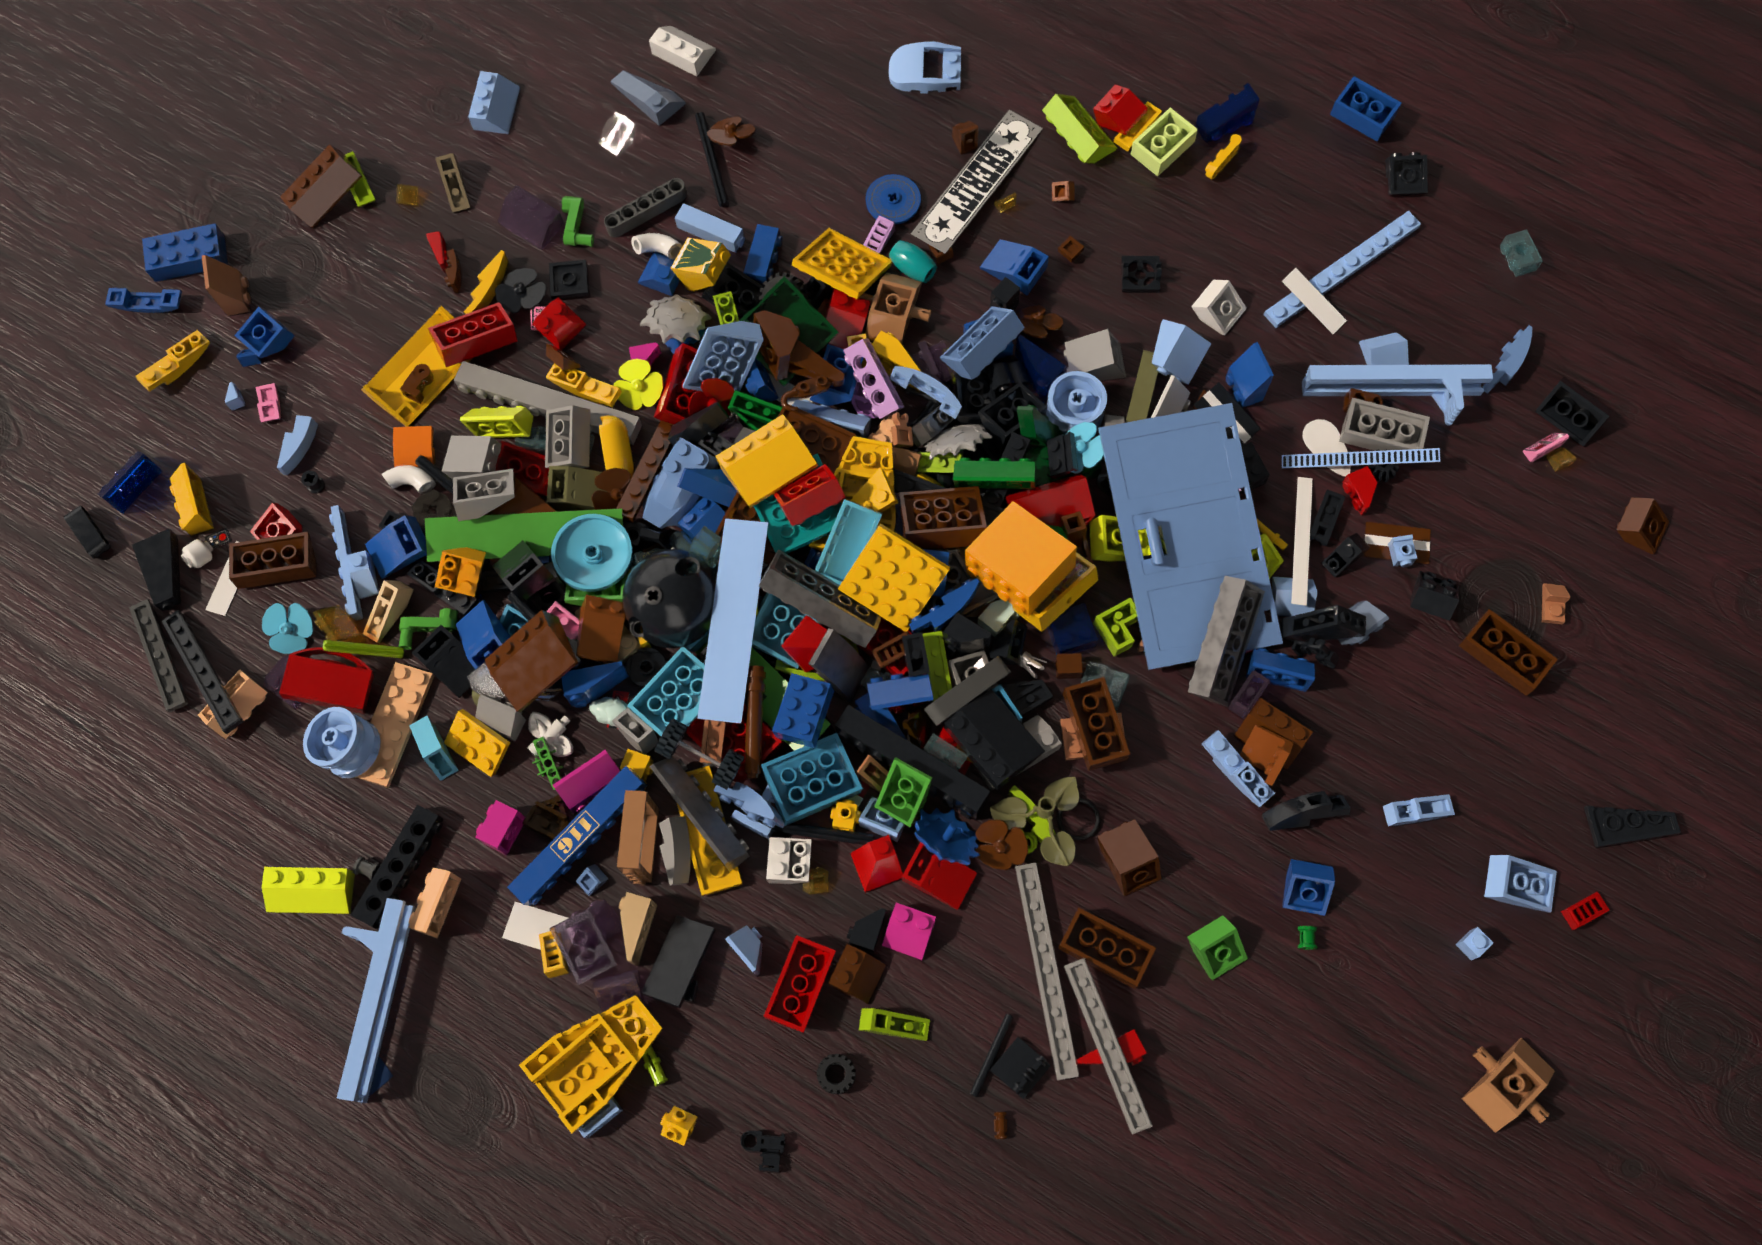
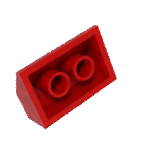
M826 464L796 479L773 494L792 526L802 524L807 518L822 513L825 508L837 505L842 499L846 498L837 478Z

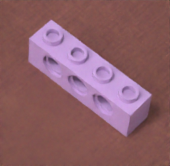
M869 338L861 339L843 350L845 360L848 365L852 366L854 377L858 383H861L863 394L867 400H870L873 406L872 411L876 417L884 419L904 408ZM862 358H865L867 362L864 368L860 364ZM871 375H874L876 379L874 385L869 381ZM880 392H882L885 396L883 402H881L878 398Z

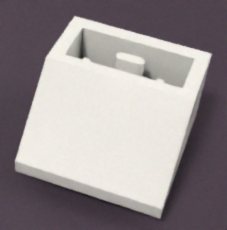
M770 837L766 876L768 883L796 884L809 882L812 839Z

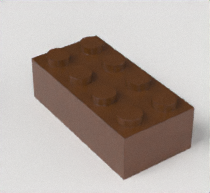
M1490 609L1482 615L1459 644V647L1526 696L1535 690L1558 660Z
M1101 677L1064 688L1063 697L1088 771L1128 760L1130 752L1105 678Z
M1078 907L1058 949L1078 960L1085 958L1088 965L1135 989L1138 987L1156 947Z

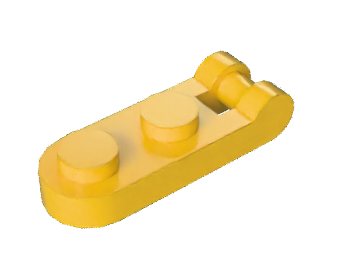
M1234 134L1231 136L1229 145L1225 149H1221L1216 155L1214 162L1210 161L1206 166L1205 176L1213 180L1235 156L1242 140L1240 135Z

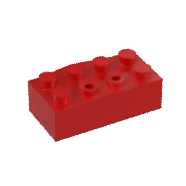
M1076 474L1035 487V489H1028L1005 496L1008 506L1014 501L1048 525L1061 527L1062 516L1079 511L1086 525L1095 516L1087 478L1082 474Z
M323 647L303 649L289 654L279 694L283 699L329 708L342 707L350 712L365 714L374 674L370 667L350 653L324 651ZM318 654L336 655L356 663L357 666L352 667L328 659H312L310 656Z

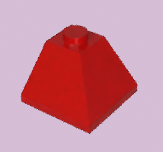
M806 615L781 647L804 672H809L814 669L809 665V662L827 629Z
M889 835L868 842L850 853L865 893L902 879L903 873Z

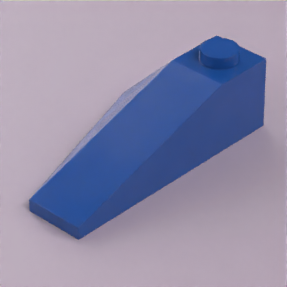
M684 468L677 485L679 488L727 507L730 506L737 493V490L721 469Z

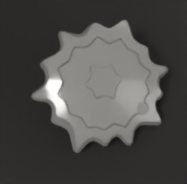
M674 295L672 297H664L661 300L651 301L650 305L652 307L647 310L648 315L641 321L640 326L650 327V334H660L663 344L671 338H675L682 343L688 337L700 341L701 338L698 332L705 329V321L710 320L711 316L703 312L701 306L695 304V300L684 299L679 295Z
M965 424L940 431L931 440L927 441L923 448H926V452H930L929 459L932 460L938 454L944 456L952 452L956 456L958 453L964 454L963 449L976 451L977 443H983V439H992L993 437L982 425Z

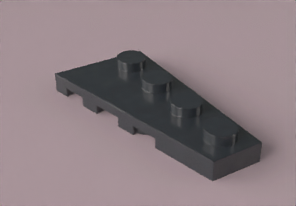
M1594 806L1584 807L1595 848L1681 833L1675 812L1638 811L1635 809L1600 808Z

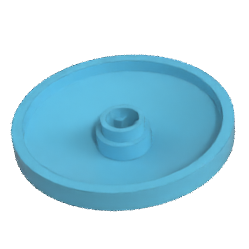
M601 514L581 515L568 521L556 534L551 549L553 566L559 577L567 585L586 592L605 590L618 583L629 570L633 556L632 543L625 528L616 520Z

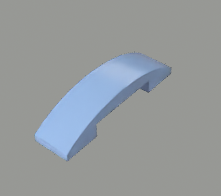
M895 366L893 368L890 380L905 389L911 384L941 403L939 410L954 419L957 418L962 406L954 394L941 382L915 369Z

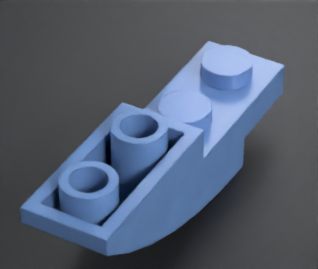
M1530 325L1524 331L1520 329L1513 337L1515 339L1513 343L1508 342L1501 351L1504 353L1499 358L1501 361L1495 367L1497 371L1495 373L1492 372V381L1485 383L1482 387L1487 394L1499 381L1506 386L1522 365L1531 343L1532 327Z
M737 781L733 789L728 788L725 790L718 785L715 786L713 791L720 796L719 800L727 804L734 802L737 807L747 813L746 817L754 822L761 820L763 824L774 828L775 825L781 828L784 827L785 824L777 810L750 787Z

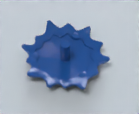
M938 808L931 814H927L923 809H920L921 820L915 823L917 830L915 836L939 860L969 865L971 864L969 858L980 855L974 850L979 846L976 843V832L968 829L965 821H958L955 818L954 809H951L946 814L940 812Z

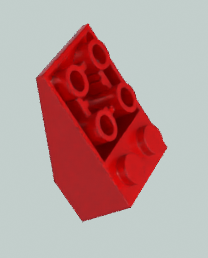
M920 842L902 875V881L958 910L977 872L958 862L951 863L947 860H939L934 853L928 851L926 846Z

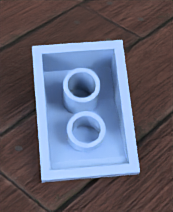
M1490 855L1484 897L1507 904L1552 912L1557 871L1510 855Z

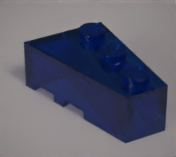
M1249 83L1243 86L1244 90L1238 94H1230L1228 96L1229 100L1219 105L1217 103L1197 117L1195 127L1206 143L1212 140L1216 141L1221 136L1233 133L1237 128L1243 125L1247 126L1253 122L1260 99Z

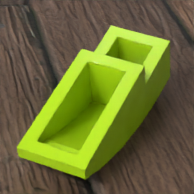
M353 151L345 154L363 176L350 189L358 207L376 201Z

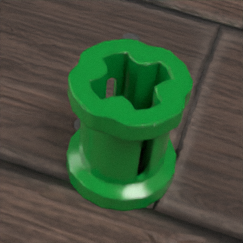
M1298 926V931H1300L1298 949L1316 950L1315 932L1317 927Z

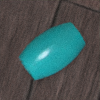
M900 240L890 251L889 258L903 274L913 280L927 283L937 270V265L924 250L912 243Z

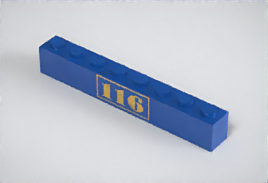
M625 766L507 888L523 905L531 906L537 904L545 890H550L557 883L556 879L561 874H566L571 869V864L576 859L578 860L587 852L585 849L590 844H595L601 838L600 834L605 829L611 828L616 822L615 819L620 814H623L625 790L645 791L648 785L631 768Z

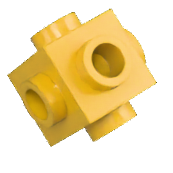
M843 799L842 802L837 801L836 807H832L830 819H833V829L855 831L856 823L859 824L858 820L861 816V811H858V805L854 804V801Z
M673 1106L670 1113L666 1112L661 1120L660 1125L663 1126L661 1135L685 1146L694 1130L697 1116Z

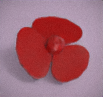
M719 378L705 379L701 383L703 392L696 391L690 397L688 403L689 415L691 416L718 402L730 417L731 412L728 406L731 401L730 398H732L735 392L734 388L727 381Z

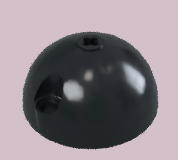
M680 549L657 551L639 561L625 581L622 596L623 609L630 624L632 635L641 637L653 645L673 649L685 647L699 640L709 630L711 624L716 578L710 567L697 555ZM697 563V571L693 573L692 566ZM641 625H642V628H643V633H641V631H640V626H641Z

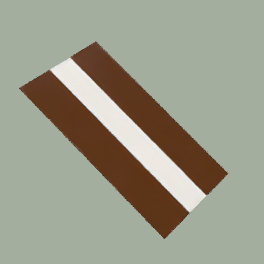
M1366 522L1365 542L1370 548L1364 553V557L1392 560L1388 547L1393 537L1413 534L1412 540L1417 555L1415 563L1429 564L1431 529Z

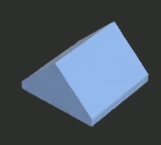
M1391 333L1359 342L1367 365H1409L1408 340L1398 333Z
M1273 577L1272 594L1277 616L1291 617L1314 611L1318 592L1314 580L1308 579L1307 606L1291 604L1293 578Z
M872 797L859 817V826L881 836L889 835L891 840L898 842L905 824L875 808L877 798Z

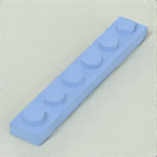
M339 505L331 507L332 514L329 515V519L335 532H332L334 542L337 543L338 549L335 550V553L341 565L338 571L344 582L342 593L347 600L345 610L347 615H350L357 621L363 619L360 598L351 579L346 555L352 553L344 511Z

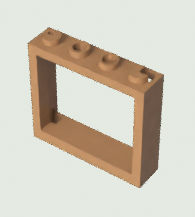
M625 790L617 868L633 884L644 886L646 882L652 883L659 808L647 791Z

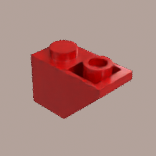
M1368 466L1346 475L1342 482L1344 491L1350 495L1353 507L1359 511L1361 516L1370 507L1377 481Z

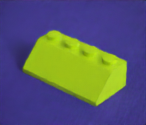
M1055 94L1042 110L1046 115V119L1054 124L1057 128V133L1068 141L1067 145L1077 152L1079 160L1083 163H1096L1117 149L1116 145L1075 96Z

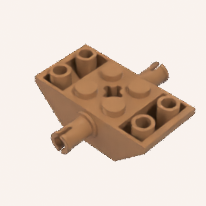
M886 272L880 279L875 295L863 293L860 298L871 301L865 332L866 339L869 338L870 341H874L879 332L883 331L893 334L902 344L910 319L916 318L929 322L931 310L915 306L922 282Z
M1522 1038L1497 1061L1483 1046L1476 1050L1477 1053L1474 1052L1472 1056L1487 1069V1073L1461 1099L1494 1132H1497L1519 1116L1525 1108L1539 1123L1546 1119L1545 1116L1548 1117L1550 1115L1535 1098L1548 1085L1555 1071ZM1510 1080L1513 1081V1083H1512V1085H1511L1513 1088H1511L1510 1085H1509V1081H1510Z

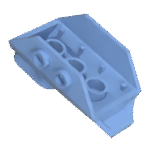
M680 437L668 457L664 460L662 464L663 469L660 474H657L653 479V486L642 504L644 510L642 518L660 529L668 526L681 528L678 522L703 498L677 487L684 468L718 469L719 463L716 457Z

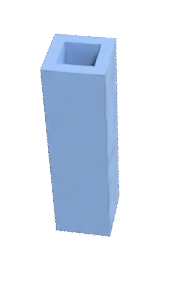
M683 203L675 216L677 228L707 241L723 243L732 252L736 253L738 248L744 244L745 237L742 228Z

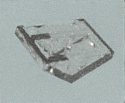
M615 112L602 129L599 144L619 157L633 143L636 124L619 112Z

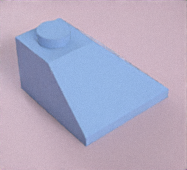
M746 925L728 936L725 940L757 977L760 974L762 942L759 939L762 936L755 927L750 929Z

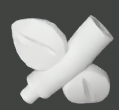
M531 713L528 725L529 731L536 738L544 736L550 751L556 749V752L553 753L556 757H566L573 753L572 742L567 736L562 735L566 730L565 726L570 722L566 716L559 721L556 719L552 723L542 713ZM539 740V747L543 748L544 743L543 741ZM531 743L527 748L538 757L539 755L534 743Z

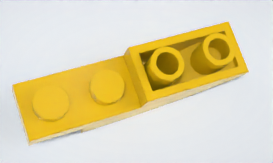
M196 330L167 349V356L136 375L137 380L149 392L162 383L168 386L200 358L209 346L210 341Z
M555 363L546 376L549 381L568 392L600 405L602 403L613 407L622 393L620 388L588 377L585 372L577 369L563 371Z

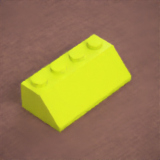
M264 867L262 893L266 912L350 914L355 874L348 868Z

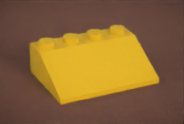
M783 414L715 456L721 470L749 508H752L818 466L793 426Z

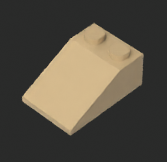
M627 892L626 896L621 898L619 904L627 961L634 966H638L657 904L650 898Z

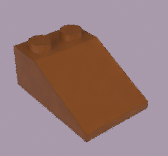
M586 594L580 608L577 657L605 663L617 662L625 620L623 602Z

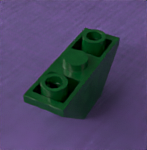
M1033 405L1018 406L1017 414L1021 436L1031 439V445L1047 446V440L1062 434L1065 435L1059 429V426L1050 422L1049 418L1042 415L1037 407Z

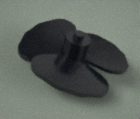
M516 269L504 277L505 284H499L496 287V298L505 310L510 313H517L521 310V307L532 309L538 305L545 296L546 285L543 282L531 284L537 278V273L534 269Z

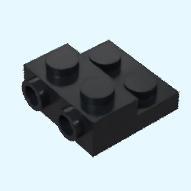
M1421 152L1409 153V156H1402V153H1393L1386 159L1388 195L1428 193L1427 155H1421Z

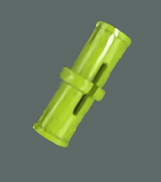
M650 1045L642 1056L645 1062L644 1067L648 1069L654 1085L659 1086L668 1079L660 1065V1058L656 1056L652 1045Z

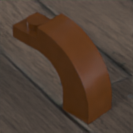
M1081 512L1062 516L1061 527L1068 537L1067 540L1077 546L1078 554L1094 565L1087 544V527Z

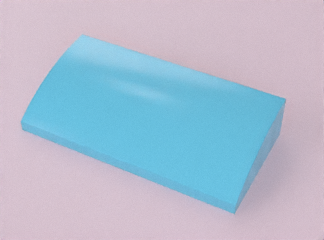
M844 499L815 571L840 585L874 534L882 513Z

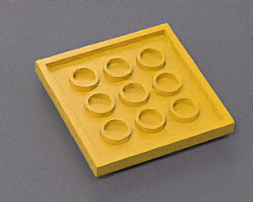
M831 228L824 231L792 261L793 267L855 299H858L892 265L891 259Z
M880 523L841 582L838 590L906 632L910 628L911 620L920 614L950 570V567Z

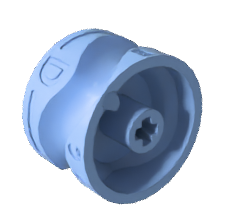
M1083 371L1064 373L1052 383L1049 389L1045 415L1049 418L1050 422L1059 426V429L1065 435L1072 427L1083 422L1094 423L1098 431L1102 424L1107 404L1106 390L1101 381L1090 373Z
M331 707L317 714L309 723L303 738V749L306 757L313 764L324 769H330L332 773L339 777L353 778L367 771L376 760L380 750V735L377 728L365 719L345 708Z

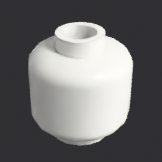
M196 539L183 547L181 557L190 568H200L212 560L211 552L213 548L207 541L202 542Z

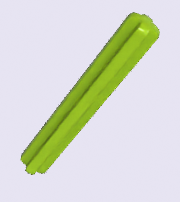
M324 640L323 650L330 652L403 658L404 648L332 640Z

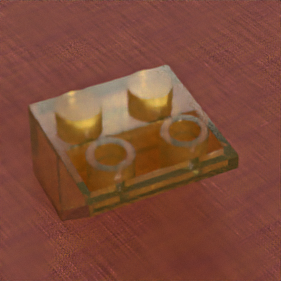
M340 605L313 612L316 617L314 622L326 634L325 638L327 640L364 643L367 641Z

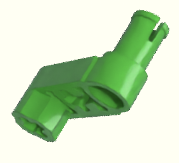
M564 196L562 199V212L568 213L563 236L564 245H586L592 247L594 244V236L592 234L578 233L584 210L583 198Z
M449 608L441 609L439 618L401 617L399 626L401 634L398 647L405 650L412 649L414 632H434L440 625L444 626L450 633L456 632L458 611Z

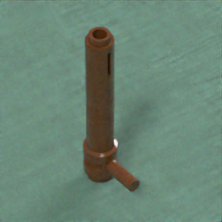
M749 666L746 684L747 708L744 774L749 779H758L761 774L763 693L766 692V684H764L766 672H764L763 666Z

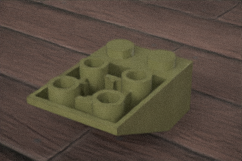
M549 466L547 503L556 511L595 510L591 500L592 494L601 489L595 486L594 481L596 476L602 472L572 466Z

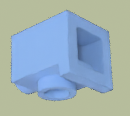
M1413 534L1393 537L1388 543L1393 566L1409 567L1417 559L1412 540Z

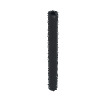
M1005 1015L971 1089V1095L978 1097L1011 1025L1013 1016Z

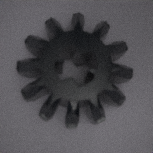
M1397 464L1365 465L1369 467L1377 483L1381 479L1385 483L1389 479H1394L1396 472L1399 471Z

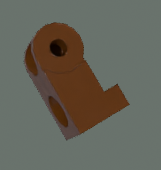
M426 364L417 365L400 388L405 397L418 404H421L424 399L422 395L423 390L433 381V374L429 366Z
M1351 388L1344 396L1343 412L1348 411L1352 398L1382 405L1383 397L1378 394Z

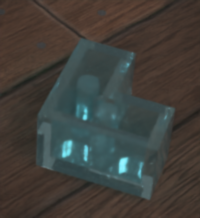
M704 526L694 537L688 552L697 555L709 567L714 568L719 561L718 557L720 556L722 544L720 543L721 537ZM697 563L692 566L693 573L697 571Z

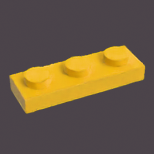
M1148 101L1145 103L1148 111L1127 135L1118 133L1114 138V143L1127 152L1131 150L1133 141L1162 114V110Z

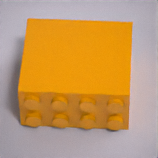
M1012 501L965 550L966 572L972 578H978L988 590L992 589L995 591L1000 599L1011 603L1019 613H1024L1029 617L1075 568L1077 546Z

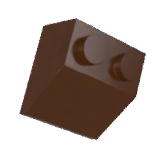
M1631 497L1629 504L1625 508V513L1617 525V532L1625 542L1650 554H1655L1670 521L1655 499Z
M847 944L828 984L868 1004L886 965L869 954Z

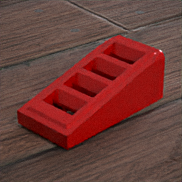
M440 231L427 233V239L444 273H446L445 269L449 268L446 259H448L446 241Z
M1597 891L1560 912L1571 929L1575 930L1608 912L1609 908ZM1592 899H1596V901L1601 907V910L1597 909ZM1587 902L1590 904L1591 908L1595 912L1594 914L1591 913L1588 906L1586 905ZM1580 906H1582L1585 912L1587 913V918L1580 909ZM1573 910L1577 911L1582 919L1581 921H1579Z

